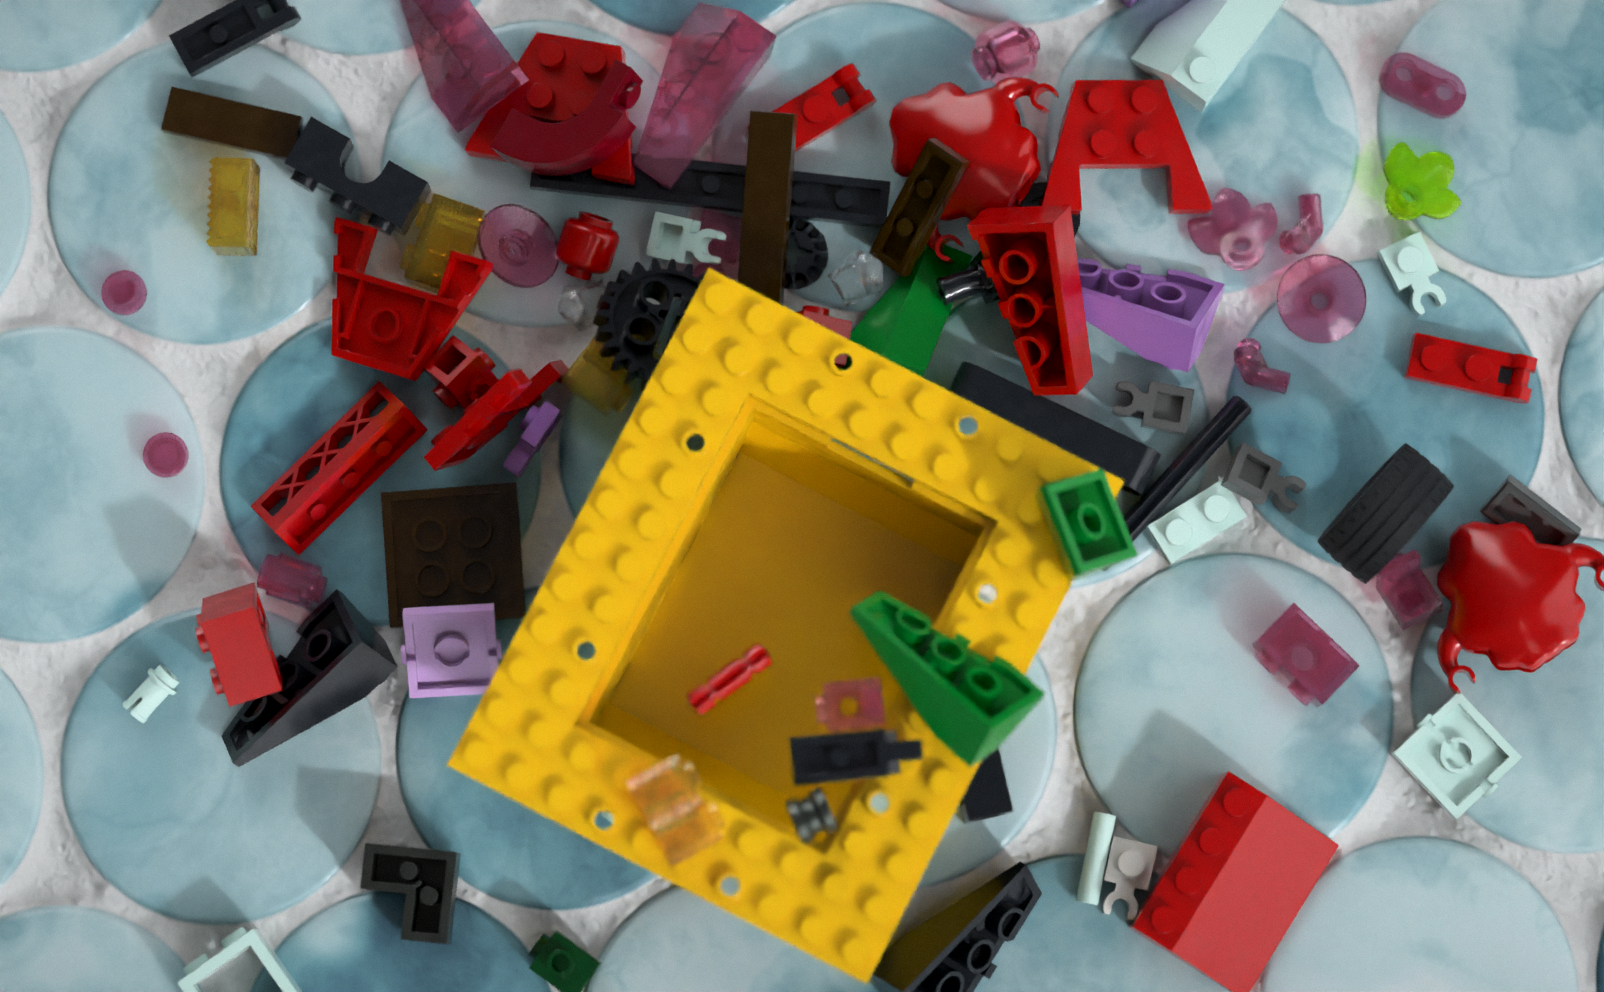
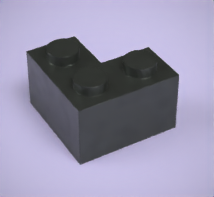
M365 843L360 889L406 894L401 940L451 944L461 853Z

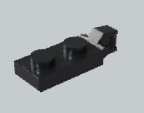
M884 729L789 738L794 786L889 777V774L900 773L899 762L923 760L924 757L922 739L897 742L896 730L884 731Z

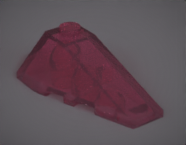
M699 2L673 37L633 165L670 190L770 58L777 36L739 10Z

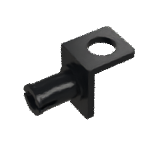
M981 251L970 262L972 268L936 279L937 291L945 306L951 302L978 293L982 294L985 304L1000 300L992 277L987 278L981 260L984 258Z

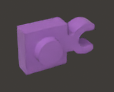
M545 400L540 409L533 406L528 411L519 426L524 431L520 437L521 440L503 463L505 469L517 477H521L535 453L539 452L563 417L558 408Z

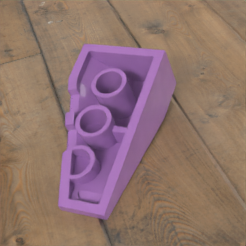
M1077 258L1086 321L1143 358L1159 363L1168 369L1181 370L1188 373L1204 347L1225 284L1180 270L1167 269V275L1160 276L1141 273V265L1126 264L1125 269L1113 270L1102 268L1097 260Z

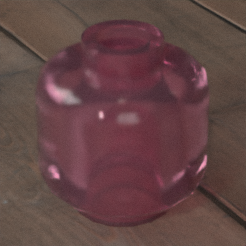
M1007 20L977 36L974 44L975 49L971 52V58L980 77L997 84L1003 79L1022 77L1034 71L1038 62L1037 52L1040 51V42L1031 28H1025L1017 21Z

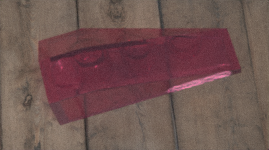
M400 0L430 96L457 133H460L529 80L470 0Z

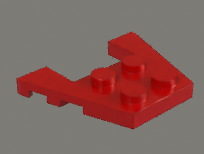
M537 32L469 139L465 151L469 156L507 162L490 146L512 108L545 123H560L576 117L589 106L614 61L618 60L626 64L625 51L621 46ZM627 109V111H626L625 114H624L627 118H628V109ZM632 134L612 156L592 168L591 173L595 178L634 185L635 171L632 166L631 148L633 147Z
M1076 80L1072 84L1058 133V143L1053 161L1050 163L1046 187L1039 206L1070 205L1071 215H1078L1082 211L1079 169H1165L1168 214H1207L1212 210L1211 200L1163 80Z
M336 217L334 221V234L338 235L337 255H333V272L337 273V298L332 299L331 355L416 382L424 371L422 365L439 349L492 271L494 263L451 250L438 294L427 293L364 274L378 230L367 225Z
M562 360L549 362L531 379L526 376L521 368L508 371L485 395L476 399L463 411L464 416L454 426H447L431 440L434 447L424 456L425 460L434 471L466 462L508 427L507 423L520 411L530 409L542 399L541 394L555 381L559 384L562 383L572 372Z

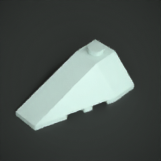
M1191 0L1157 23L1131 57L1130 61L1155 80H1163L1166 88L1201 113L1285 0Z

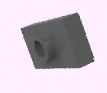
M1509 475L1483 504L1480 511L1496 524L1511 521L1525 524L1538 543L1564 546L1573 543L1582 530L1512 475Z

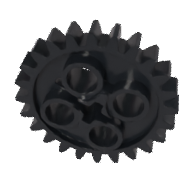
M654 258L648 271H646L639 262H636L631 274L623 269L620 270L616 282L609 281L604 291L605 295L601 294L596 306L598 310L593 320V324L598 326L594 340L605 342L600 356L615 357L610 370L612 372L623 368L627 370L624 381L626 384L632 382L636 377L641 379V392H644L661 359H655L652 354L673 298L677 296L682 301L661 357L706 274L705 272L698 278L692 276L693 264L689 263L684 271L681 272L677 271L675 259H671L667 269H661L659 262ZM646 298L655 299L660 304H652L648 302ZM631 334L641 335L647 341H639Z

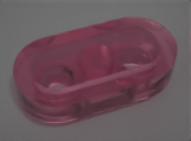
M1401 52L1390 56L1379 72L1380 86L1388 96L1437 119H1445L1455 115L1466 99L1464 83L1458 76L1411 53ZM1400 67L1407 68L1411 73V79L1408 81L1400 80L1397 77L1396 70ZM1437 88H1448L1451 92V99H1440L1437 95Z

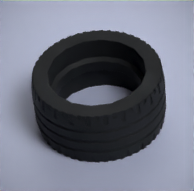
M1405 443L1357 492L1326 528L1317 542L1346 571L1352 573V576L1366 584L1418 532L1449 495L1454 485L1424 455H1421L1419 451Z

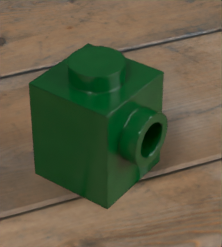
M555 931L552 937L544 933L528 954V956L534 959L529 969L561 992H582L602 964V962L559 931Z

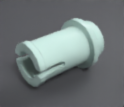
M161 664L155 670L150 668L147 671L149 674L147 679L122 703L123 707L128 711L132 710L130 714L142 723L146 722L150 714L169 694L175 695L177 693L175 687L180 681Z

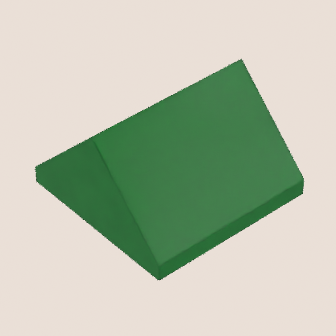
M1103 468L1050 483L1037 490L1034 496L1069 583L1138 556Z

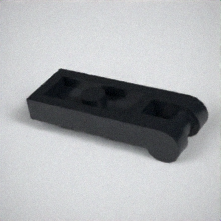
M234 0L174 32L169 37L187 71L193 78L269 36L293 27L301 21V16L295 6H289L287 0ZM269 4L274 14L262 20L256 9Z

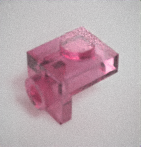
M1413 550L1405 555L1397 553L1376 576V589L1403 631L1443 611V602L1420 568L1421 557L1417 550Z

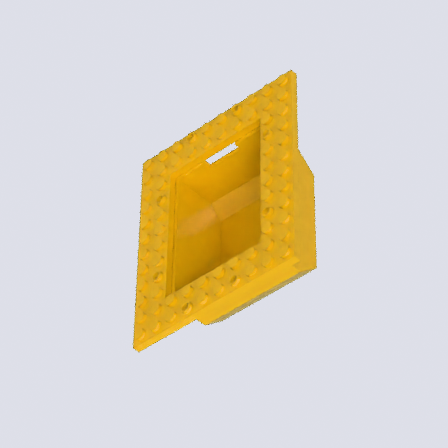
M708 268L447 766L867 984L981 760L972 767H969L934 736L849 612L854 605L881 590L929 617L932 628L952 639H955L958 633L971 641L969 649L991 661L997 655L1011 663L1025 675L1072 582L1069 583L1034 495L1044 485L1092 472L1100 468ZM839 355H846L851 359L852 366L848 370L841 371L834 365L835 358ZM964 419H971L975 422L977 430L971 435H965L960 431L959 423ZM695 435L700 436L705 442L704 447L697 452L690 451L686 446L687 440ZM831 438H833V439H835V440H837V441H839V442H841V443H843V444H845V445H847V446H849V447H851V448H853V449L859 451L860 453H862V454H864V455H866V456H868V457H870V458H872V459H874V460H876V461H878V462H880V463H882V464H884V465H886V466H888V467L894 469L895 471H897V472H899V473H901V474H903V475H905V476H907V477L913 479L914 482H912V481H910V480H908V479H906V478L900 476L899 474H897V473H895V472H893V471H891V470H889V469H887V468H885V467H883V466H881V465H879V464H877V463H875V462H873V461H871V460L865 458L864 456H862V455H860V454H858V453H856V452H854V451H852V450H850V449H848V448H846V447H844V446H842V445H840V444H838V443L832 441ZM1104 471L1113 495L1116 498L1124 481ZM988 585L994 588L996 592L994 601L987 603L979 598L978 591L982 586ZM586 642L595 646V654L589 660L581 659L577 653L579 646ZM755 644L762 645L772 659L771 665L760 674L753 673L751 675L752 679L724 700L721 701L720 698L714 702L716 706L705 714L699 715L696 713L687 700V694L700 684L705 686L708 683V678L734 659L738 658L740 660L745 657L743 653ZM884 729V731L896 730L897 742L922 739L923 760L899 762V774H889V777L794 786L789 738ZM820 787L838 830L830 834L824 831L814 835L812 842L803 845L785 802L792 798L802 800L809 796L811 790ZM882 794L887 797L889 801L887 810L876 812L872 809L870 801L874 795ZM603 811H607L613 816V824L606 830L599 829L595 823L596 816ZM726 877H734L739 881L740 887L736 894L726 895L722 892L721 883Z

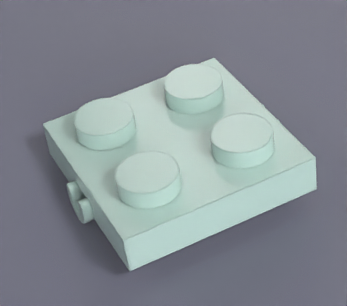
M1455 693L1433 715L1428 713L1424 719L1416 724L1418 729L1391 753L1454 820L1458 819L1481 796L1486 798L1498 787L1496 782L1522 758L1462 693Z

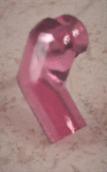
M1304 194L1298 197L1300 221L1291 231L1285 230L1279 237V245L1284 253H1296L1298 255L1306 253L1322 236L1321 194Z
M1244 338L1240 340L1234 351V363L1244 382L1253 387L1285 394L1291 373L1268 367L1260 351L1261 345L1256 339Z

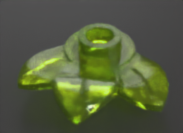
M1400 142L1396 144L1387 155L1383 165V172L1389 183L1384 193L1385 206L1389 214L1402 221L1414 220L1421 215L1436 220L1452 215L1462 203L1460 198L1447 188L1455 171L1452 157L1447 153L1434 151L1425 153L1418 158L1406 143ZM1402 192L1409 194L1414 202L1406 201L1402 196Z

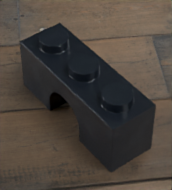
M311 117L284 162L288 170L293 173L290 180L312 193L318 187L331 194L329 202L349 214H352L356 208L370 216L367 222L369 225L388 236H391L394 230L405 236L431 192L428 182L391 161H388L382 173L371 182L358 183L350 180L345 175V165L354 149L351 139Z

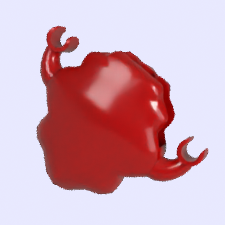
M1010 77L999 81L991 88L969 94L960 86L952 82L938 84L927 93L904 98L893 107L889 119L893 142L891 156L893 170L901 178L907 180L926 141L930 138H936L970 161L940 220L950 221L961 217L973 220L984 208L1019 207L1020 202L1029 194L1033 182L1038 178L1041 172V165L1037 157V138L1030 130L1021 126L1020 113L1015 101L1022 96H1028L1032 105L1039 112L1049 113L1048 109L1039 105V95L1045 91L1053 93L1056 97H1059V94L1049 84H1039L1029 78ZM938 223L927 242V245L935 250L936 255L947 263H954V261L943 253L946 243L954 241L964 248L963 242L956 236L951 234L941 235L938 230Z
M1471 521L1459 525L1449 538L1446 561L1437 574V587L1451 604L1446 628L1440 634L1437 642L1439 664L1448 677L1447 684L1449 689L1453 693H1461L1453 682V676L1457 673H1465L1470 681L1475 684L1473 670L1465 665L1458 664V654L1462 649L1469 653L1488 656L1493 666L1498 670H1520L1533 673L1541 668L1543 664L1558 656L1563 650L1576 643L1579 636V624L1586 609L1584 601L1576 593L1579 577L1578 568L1586 566L1594 569L1596 572L1594 583L1600 591H1604V582L1600 578L1601 572L1604 571V555L1591 546L1581 543H1570L1564 546L1538 543L1525 524L1515 521L1502 524Z

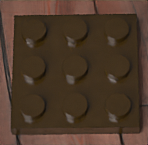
M516 482L381 492L389 624L391 629L403 628V608L494 603L496 621L524 619L526 616Z

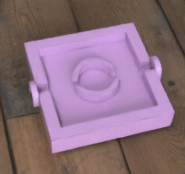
M494 603L403 608L405 645H401L402 665L407 664L410 698L484 694L499 667V659H502L501 639L497 640Z

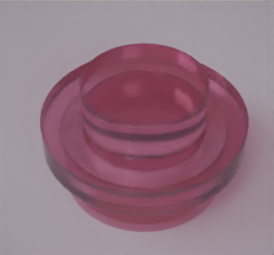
M128 270L117 271L108 276L104 281L101 291L102 300L113 313L123 316L131 315L139 311L145 304L147 288L142 278L136 273Z
M168 432L159 433L151 437L143 450V460L147 469L154 475L162 478L174 477L181 473L189 459V451L185 442L179 436Z

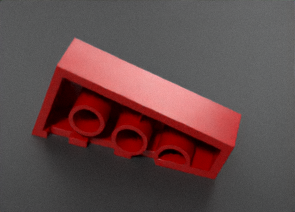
M1070 205L984 208L967 227L972 240L977 239L984 257L981 263L987 278L992 277L1000 298L998 306L1003 318H1008L1016 338L1013 343L1034 395H1077L1092 378L1093 370Z

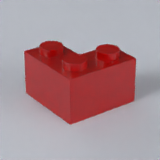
M255 582L203 598L201 614L196 615L198 627H195V632L202 653L211 652L215 668L210 669V676L217 695L225 693L229 707L282 691L283 677L268 636L269 623Z

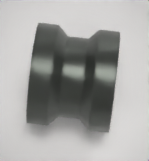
M820 787L811 790L809 796L802 800L792 798L785 802L803 845L812 842L814 835L824 831L830 834L838 830Z

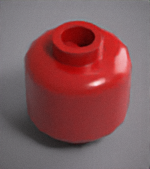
M579 211L578 217H570L565 220L555 255L560 262L567 265L566 274L590 281L592 274H605L609 272L619 243V235L612 228L613 221L584 211Z

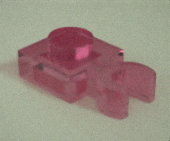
M703 209L700 221H702L700 231L703 229H713L721 231L727 236L726 240L713 239L708 245L710 255L720 257L721 263L714 265L702 262L695 267L692 276L698 278L707 272L708 268L726 276L722 268L723 262L734 265L737 262L740 250L742 218Z

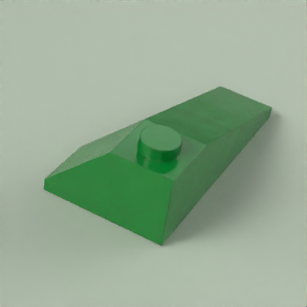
M926 245L911 274L905 277L900 275L853 329L850 334V341L923 378L954 302H951L945 306L942 303L937 291L936 279L968 269L973 256L944 245V255L954 261V263H947L936 255L935 250ZM847 356L846 366L837 367V369L841 371L848 370L852 366L851 359Z
M881 590L854 605L849 612L934 736L969 767H972L994 752L1045 695L1039 687L1008 661L997 655L993 661L968 648L971 641L958 633L955 639L944 635L932 628L929 617Z

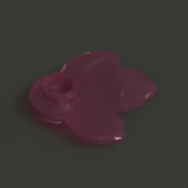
M1222 188L1214 198L1211 210L1212 217L1189 220L1188 232L1192 241L1201 252L1221 256L1223 262L1235 270H1249L1258 265L1262 260L1264 243L1275 234L1277 229V214L1271 203H1263L1251 208L1248 200L1242 193L1234 189ZM1243 242L1249 244L1250 248L1247 251L1240 252L1234 248V245Z

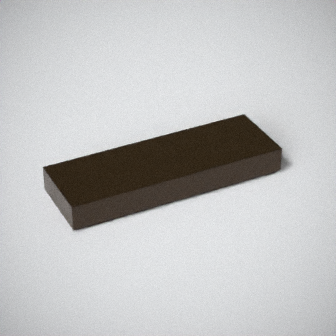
M171 87L161 130L168 134L286 160L299 138L303 118L299 115Z
M928 139L868 253L902 277L909 276L970 161L938 139Z

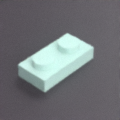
M1223 479L1146 527L1169 565L1247 517L1231 490L1221 486Z

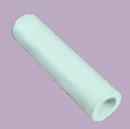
M1094 812L1076 901L1098 905L1116 820L1114 815Z

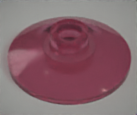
M504 204L492 209L482 219L477 235L479 251L484 260L494 263L492 272L498 278L516 287L533 288L542 285L553 276L559 264V260L555 255L558 241L552 228L543 217L525 206Z
M1317 254L1304 257L1289 267L1280 280L1276 301L1283 323L1294 335L1308 342L1325 344L1341 340L1359 325L1366 309L1367 297L1360 275L1349 263L1332 255ZM1315 294L1323 295L1327 300L1326 308H1315L1311 302L1312 296Z

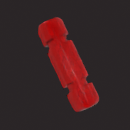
M755 644L743 653L745 657L740 660L738 658L734 659L708 678V683L705 686L700 684L687 694V700L696 713L699 715L705 714L716 706L714 703L719 698L721 701L749 682L752 679L751 675L753 673L760 674L772 663V659L764 647L760 644Z

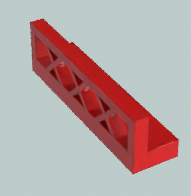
M378 381L250 507L294 552L300 555L428 429L390 390ZM383 399L389 403L380 413L369 418L370 412ZM353 434L351 441L344 448L337 449L338 443L346 435ZM320 466L319 472L311 480L305 481L306 474L313 467ZM288 497L287 503L274 516L268 512L281 498Z

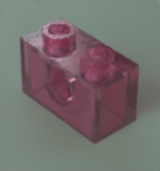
M1295 603L1289 605L1252 644L1258 651L1254 656L1255 659L1271 674L1274 675L1279 671L1289 680L1291 684L1287 689L1305 706H1308L1310 702L1316 707L1323 705L1360 666ZM1297 646L1306 647L1313 655V665L1307 671L1297 669L1291 661V653Z

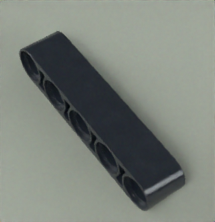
M962 361L948 390L1100 469L1103 468L1104 471L1124 481L1121 487L1122 490L1137 496H1143L1161 457V454L1156 450L1041 395H1034L1032 391L969 362Z

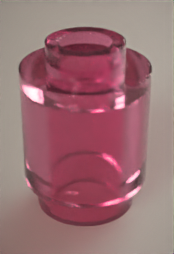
M268 553L258 575L257 588L266 590L267 596L308 609L312 602L320 603L328 578L322 576V566L284 553H280L278 556Z

